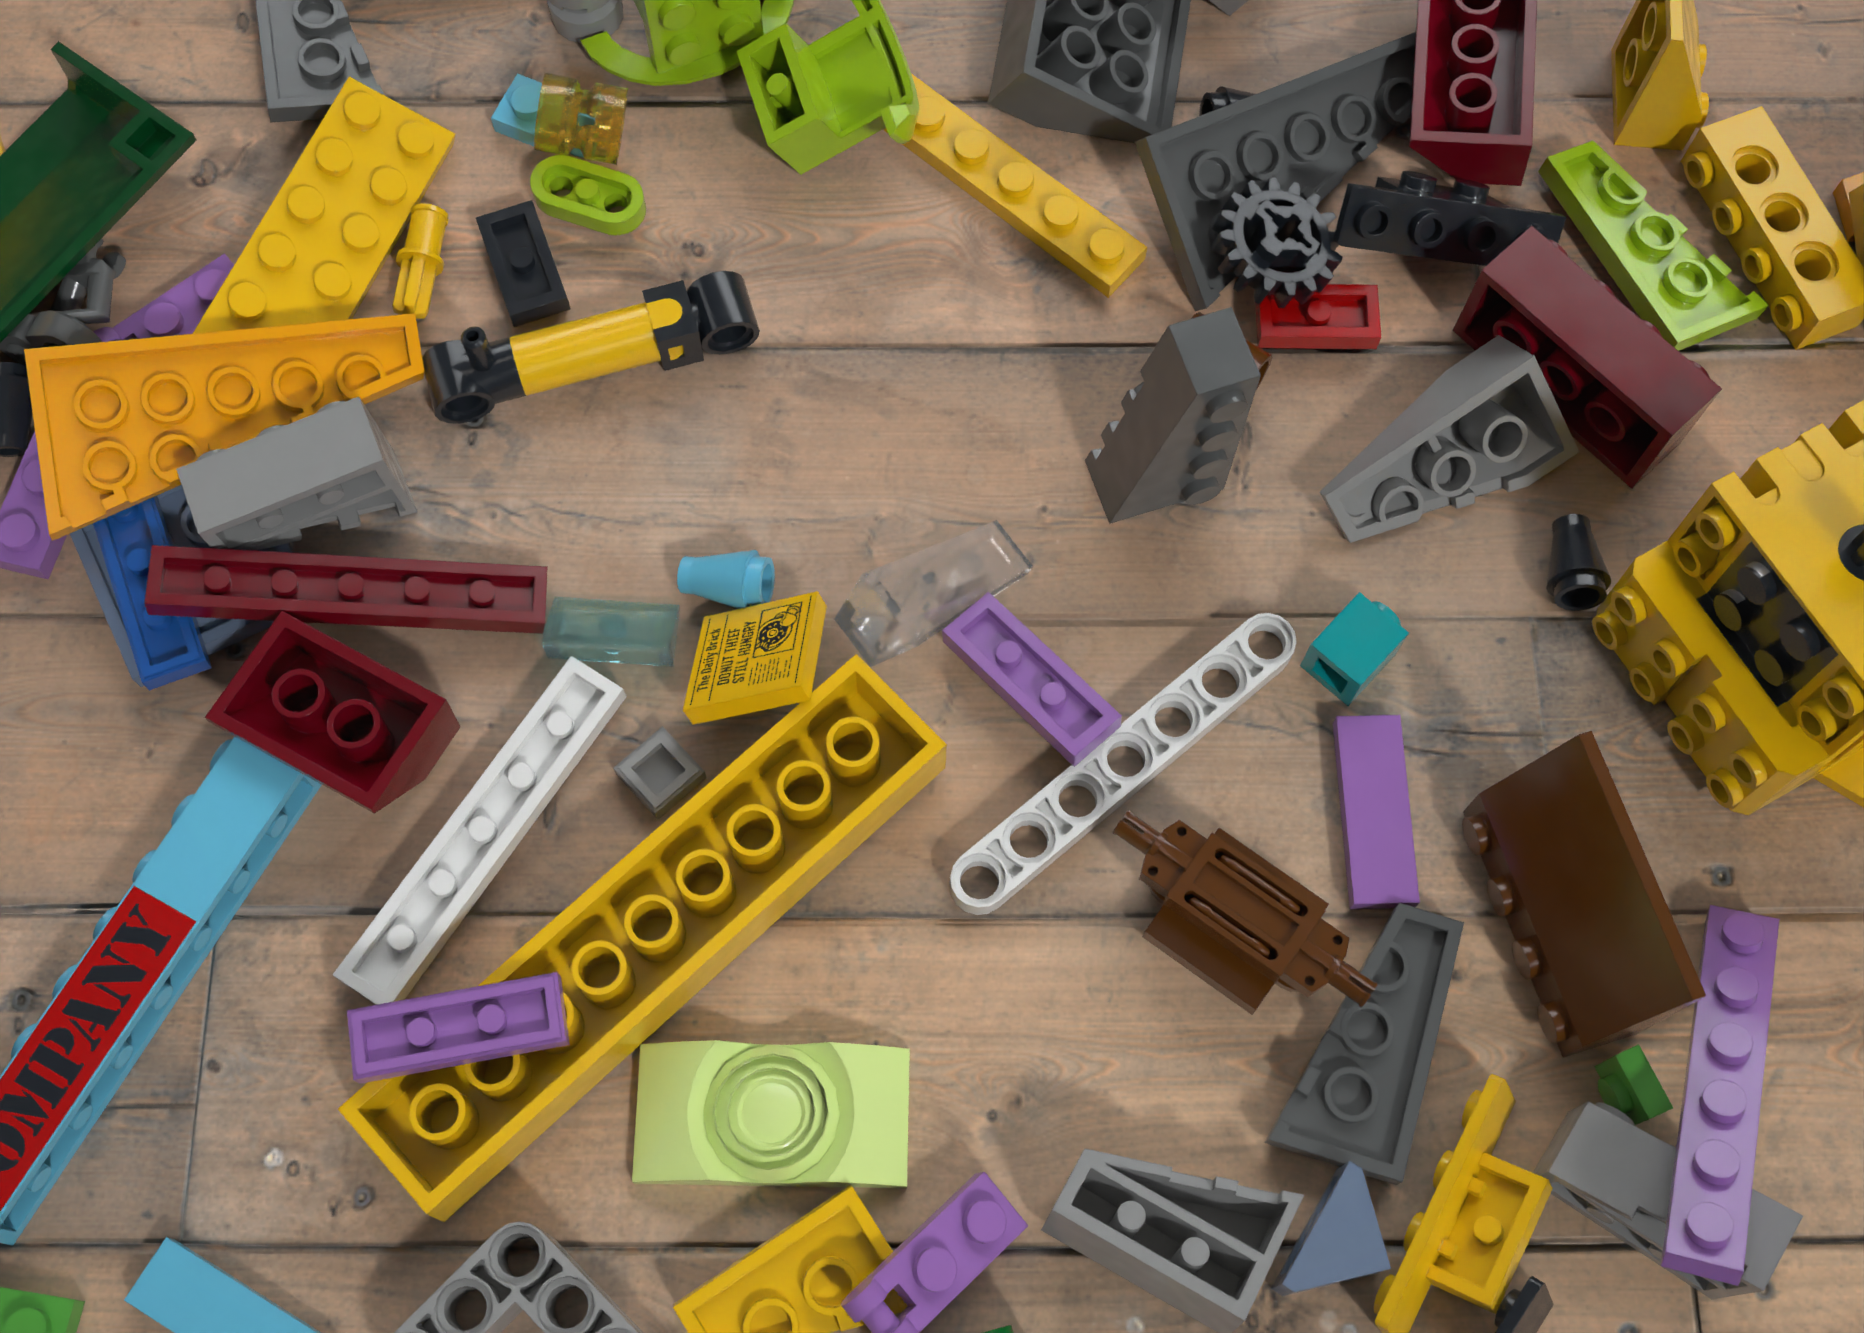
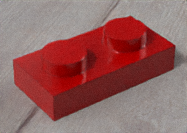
M1327 284L1320 293L1315 291L1305 304L1301 305L1293 296L1285 308H1278L1274 295L1270 294L1265 297L1261 304L1255 303L1257 346L1259 348L1377 349L1382 338L1378 285Z

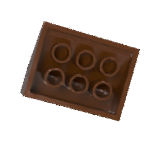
M1592 731L1575 736L1482 791L1463 811L1465 818L1462 821V828L1467 845L1474 855H1481L1490 877L1487 880V892L1490 902L1500 917H1506L1515 941L1512 943V954L1515 964L1525 979H1531L1541 1003L1537 1008L1541 1028L1551 1043H1557L1563 1058L1637 1035L1706 997Z

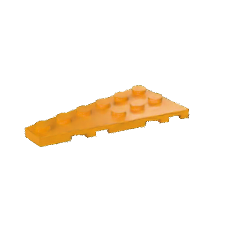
M415 313L24 349L49 536L54 541L180 486L181 482L176 469L195 462L198 457L208 451L227 449L257 437L266 428L276 425H288L313 415L329 403L348 401L359 396L365 405L424 379V365Z

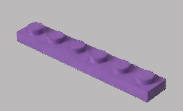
M1710 905L1705 920L1698 974L1706 997L1698 1000L1694 1005L1661 1267L1738 1286L1745 1264L1779 919Z

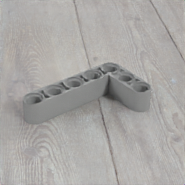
M518 1221L506 1224L495 1231L394 1333H501L522 1311L544 1333H643V1331L551 1235L530 1223ZM533 1238L539 1246L540 1256L538 1263L533 1271L527 1275L515 1277L508 1268L507 1259L509 1251L521 1239ZM580 1288L587 1296V1315L575 1327L565 1329L558 1323L555 1316L556 1301L568 1289ZM479 1290L486 1299L487 1309L485 1317L478 1326L465 1331L456 1320L457 1303L469 1291Z

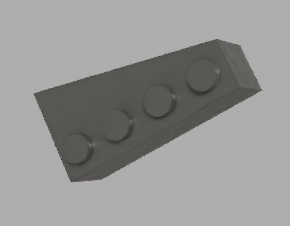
M1232 307L1168 325L1140 371L1144 382L1134 389L1128 390L1121 401L1125 412L1121 421L1108 422L1101 434L1105 445L1104 448L1091 450L1085 459L1109 524L1184 501L1188 505L1201 504L1213 499L1224 489L1261 377Z

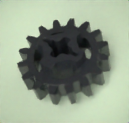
M1270 178L1262 190L1254 181L1248 182L1240 194L1233 192L1212 226V229L1218 233V236L1211 245V251L1226 255L1218 267L1220 274L1234 271L1239 278L1236 280L1233 289L1239 292L1247 286L1255 289L1254 302L1257 304H1261L1268 294L1274 295L1278 308H1285L1293 296L1301 305L1305 304L1315 291L1320 293L1334 277L1332 273L1342 262L1343 256L1335 251L1339 246L1333 239L1335 232L1328 230V227L1336 218L1334 212L1320 214L1316 207L1321 197L1314 194L1307 200L1299 196L1300 184L1297 182H1293L1287 191L1280 190V185L1276 178Z

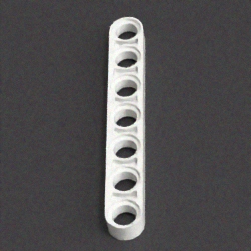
M1271 613L1257 614L1249 618L1125 720L1119 729L1075 767L1073 765L1068 767L960 856L953 865L950 875V891L956 905L965 912L975 915L989 914L998 909L1283 671L1289 663L1296 646L1295 631L1289 622L1281 616ZM1257 631L1271 632L1281 641L1283 651L1280 656L1274 659L1259 658L1250 649L1248 638ZM1211 669L1226 670L1236 680L1237 690L1229 697H1214L1203 687L1202 676ZM1164 708H1178L1188 716L1191 726L1190 730L1179 737L1167 736L1159 731L1156 726L1155 715ZM1120 746H1128L1135 749L1143 759L1144 766L1142 770L1134 776L1124 777L1117 775L1111 770L1107 761V755L1111 750ZM1076 785L1087 788L1095 798L1096 807L1090 814L1083 817H1074L1067 814L1059 804V795L1064 789ZM1028 825L1037 827L1047 838V848L1037 857L1026 858L1020 856L1010 845V836L1016 829ZM983 866L994 872L998 879V888L993 895L986 899H975L963 891L960 884L961 876L971 867Z

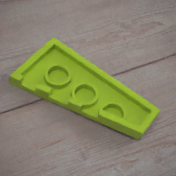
M1593 140L1547 157L1538 170L1543 180L1639 317L1652 323L1659 330L1662 338L1676 350L1680 351L1753 321L1769 306L1755 291L1746 296L1727 278L1732 270L1715 254L1706 259L1683 237L1688 229L1671 213L1667 216L1655 211L1644 200L1647 190Z

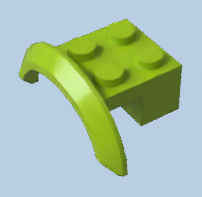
M633 0L643 19L650 57L641 56L622 48L610 37L607 31L580 41L595 63L607 72L627 81L652 86L689 84L720 76L740 66L741 63L737 50L785 22L787 23L794 6V0H764L762 8L760 0Z
M851 0L859 16L809 45L785 22L737 50L768 147L800 175L884 128L887 129L888 135L900 144L909 142L913 136L919 112L917 92L898 37L880 0Z

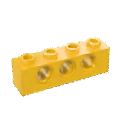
M1760 106L1700 128L1681 159L1686 178L1694 188L1698 189L1712 212L1716 228L1728 238L1739 256L1745 276L1749 281L1756 284L1766 303L1769 304L1771 316L1777 328L1785 332L1794 349L1797 350L1857 327L1864 319V267L1764 108Z

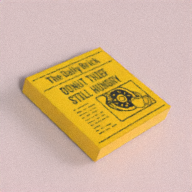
M818 591L704 617L683 706V712L692 725L811 700L827 605Z

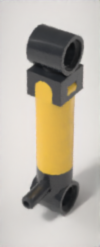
M733 271L712 272L694 281L687 291L683 280L642 291L645 301L643 303L488 342L484 330L480 327H469L462 332L461 340L445 341L434 345L422 356L424 374L435 417L440 421L453 424L472 422L490 413L495 404L657 361H661L664 371L704 361L702 348L710 354L717 355L743 350L755 342L760 332L745 281L740 274Z

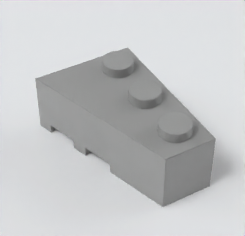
M359 396L348 401L329 403L320 408L317 413L288 425H276L266 428L257 437L230 448L208 451L198 457L195 462L176 469L198 534L214 549L257 551L302 540L300 531L302 528L337 520L342 531L361 526L359 515L391 507L396 508L399 517L418 512L395 451Z

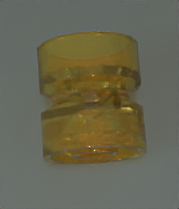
M545 73L538 104L534 150L568 156L575 148L581 150L586 160L617 165L623 134L628 88L595 82L589 90L582 89L578 79ZM580 113L595 118L594 126H580Z

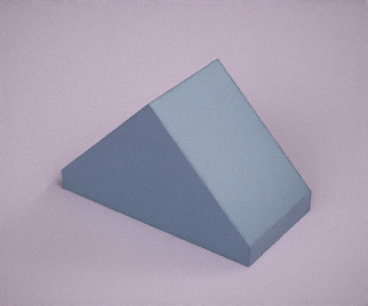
M1349 1161L1336 1169L1272 1285V1290L1281 1296H1286L1391 1269L1361 1167Z

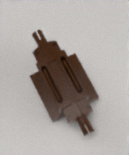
M1130 810L1124 814L1122 820L1115 827L1114 835H1118L1145 854L1139 880L1148 885L1151 894L1163 905L1144 931L1142 937L1251 1015L1257 1010L1274 984L1289 992H1300L1308 998L1329 983L1356 1002L1361 1008L1376 989L1377 982H1373L1343 961L1347 954L1350 938L1321 918L1326 912L1325 910L1329 903L1221 828H1218L1215 834L1212 832L1208 839H1206L1181 820H1178L1160 833L1135 816Z

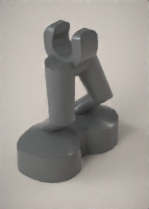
M101 239L63 278L51 310L29 313L0 343V350L14 361L26 365L24 349L102 342L85 324L110 322L113 280L122 273L126 265V259L118 252H110L102 260L97 259V250L104 242ZM87 295V308L80 309Z

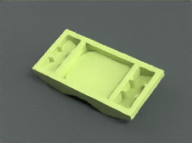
M707 1040L640 1044L632 1182L634 1184L847 1187L851 1184L852 1187L907 1188L910 1049L837 1042L773 1045Z

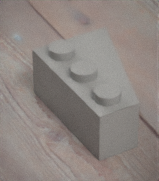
M1588 1101L1568 1111L1533 1173L1549 1179L1553 1188L1551 1191L1552 1195L1661 1266L1676 1147L1637 1128L1626 1114L1605 1103L1598 1102L1594 1105ZM1752 1189L1744 1272L1738 1286L1663 1268L1710 1299L1764 1291L1803 1215Z
M1084 1149L1041 1231L1218 1333H1232L1246 1320L1304 1195L1284 1190L1279 1194L1240 1186L1237 1180L1218 1176L1214 1180L1174 1172L1172 1167Z

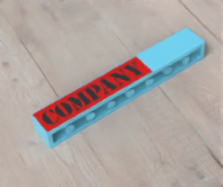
M235 736L233 739L225 741L216 750L210 763V772L195 794L187 796L178 805L172 817V828L158 848L148 852L140 860L133 873L132 886L118 906L112 907L100 918L93 932L94 941L78 964L69 967L60 976L52 992L53 1000L37 1023L30 1025L19 1035L12 1047V1059L0 1075V1243L12 1246L15 1244L322 784Z

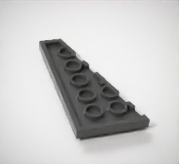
M1416 32L1135 141L1195 311L1207 309L1221 296L1219 292L1237 277L1234 271L1220 274L1218 267L1226 255L1211 251V245L1218 236V233L1212 229L1213 223L1222 212L1221 209L1233 192L1240 194L1250 181H1254L1262 190L1270 178H1276L1280 185V190L1287 191L1293 182H1297L1300 184V197L1307 200L1310 196L1317 194L1321 197V201L1343 181L1342 177L1354 165L1364 161L1378 148L1377 144L1388 133L1411 117Z

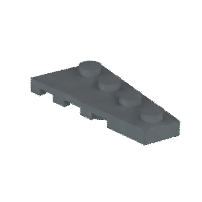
M1399 903L1393 909L1359 971L1373 982L1378 983L1376 989L1371 993L1370 998L1362 1008L1345 996L1264 1143L1338 1167L1351 1161L1361 1167L1366 1176L1394 1185L1403 1182L1464 922Z

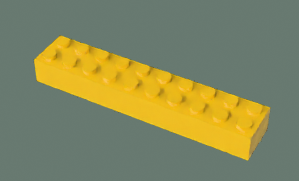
M855 654L812 692L810 701L799 703L478 985L482 986L558 972L562 981L570 1045L367 1082L343 1103L338 1110L421 1209L433 1218L442 1222L447 1221L946 768L947 744Z

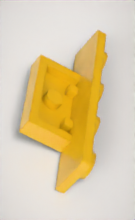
M1491 1074L1483 1091L1477 1089L1470 1095L1462 1115V1127L1465 1129L1454 1152L1447 1150L1442 1155L1435 1169L1433 1187L1436 1191L1425 1213L1421 1211L1416 1213L1407 1228L1403 1244L1404 1250L1407 1252L1396 1276L1389 1274L1378 1289L1374 1301V1313L1377 1314L1375 1325L1382 1333H1409L1431 1284L1494 1314L1497 1313L1553 1189L1549 1179L1491 1155L1516 1102L1506 1079Z

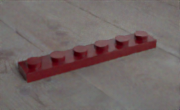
M152 545L144 604L148 615L275 621L280 612L284 611L306 623L545 634L548 566Z

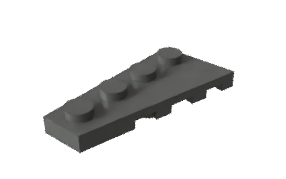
M255 0L270 123L323 119L348 77L384 95L381 86L377 85L371 72L370 62L362 44L358 43L352 30L349 16L342 0Z

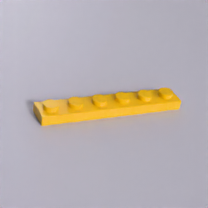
M911 73L917 92L919 112L912 138L909 142L902 145L1109 298L1145 260L1147 246Z

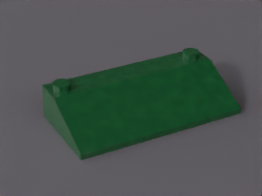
M59 41L50 50L68 78V89L0 156V343L197 141L192 132Z

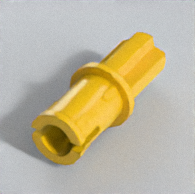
M420 203L411 208V220L405 247L398 250L396 255V262L400 267L392 304L395 314L415 313L416 319H424L428 315L435 278L444 269V261L440 257L445 227L448 225L449 215L444 209L432 204Z

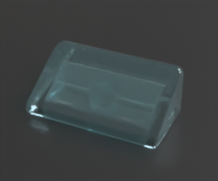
M554 597L543 632L542 646L547 657L552 659L568 660L572 656L581 661L673 667L680 606Z

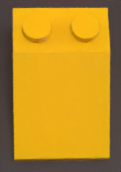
M1636 0L1611 49L1614 145L1683 150L1694 130L1704 125L1709 109V96L1706 92H1701V76L1706 65L1707 49L1705 44H1699L1698 16L1694 0Z

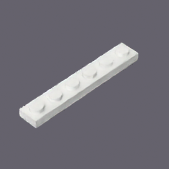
M571 656L333 973V976L375 1005L404 1000L625 700L626 694L624 689Z

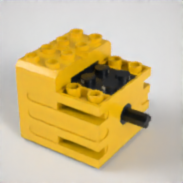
M1864 400L1844 410L1829 429L1821 423L1800 434L1793 444L1781 450L1777 447L1760 456L1741 478L1733 471L1711 483L1667 541L1634 559L1609 592L1605 601L1597 608V614L1592 620L1593 630L1598 640L1606 648L1615 651L1628 669L1630 681L1639 696L1648 702H1652L1653 705L1663 700L1668 704L1676 715V718L1670 720L1667 724L1671 740L1680 751L1690 755L1703 772L1712 797L1721 806L1729 808L1733 812L1749 816L1864 748Z

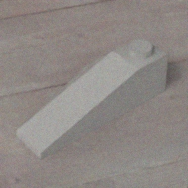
M1498 335L1447 369L1320 491V494L1343 536L1348 542L1352 543L1417 522L1422 514L1449 505L1458 509L1474 504L1475 497L1499 489L1512 492L1528 487L1579 453V450L1535 356Z

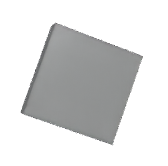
M663 726L613 768L616 775L657 820L706 779L705 771Z

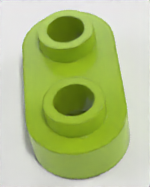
M554 155L545 158L532 171L530 186L535 202L542 212L551 217L608 235H623L632 232L645 218L646 203L642 187L635 178L626 173L568 155ZM563 189L571 190L566 196L559 197L555 195ZM616 206L625 207L620 212H609L610 209Z

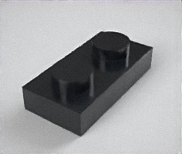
M532 200L476 217L514 327L571 309Z

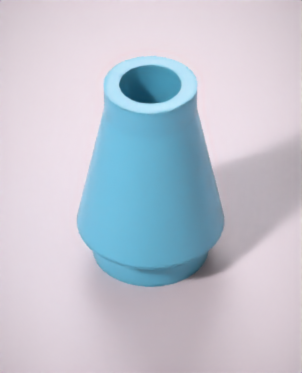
M757 550L702 557L684 556L680 561L677 574V584L680 593L694 594L737 609L770 602L775 582V570L772 559L770 557H760Z

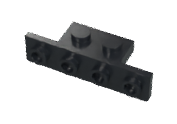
M1402 171L1400 180L1378 176L1375 187L1348 183L1333 237L1334 241L1343 247L1487 266L1531 226L1547 239L1559 243L1566 216L1558 213L1509 207L1488 195L1490 190L1488 185L1476 181L1455 179L1453 187L1436 185L1438 179L1430 175L1413 171Z

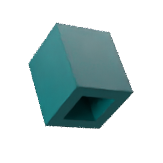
M1359 592L1310 644L1300 667L1349 706L1397 654L1409 632L1401 626L1398 616L1388 606L1378 601L1371 602Z

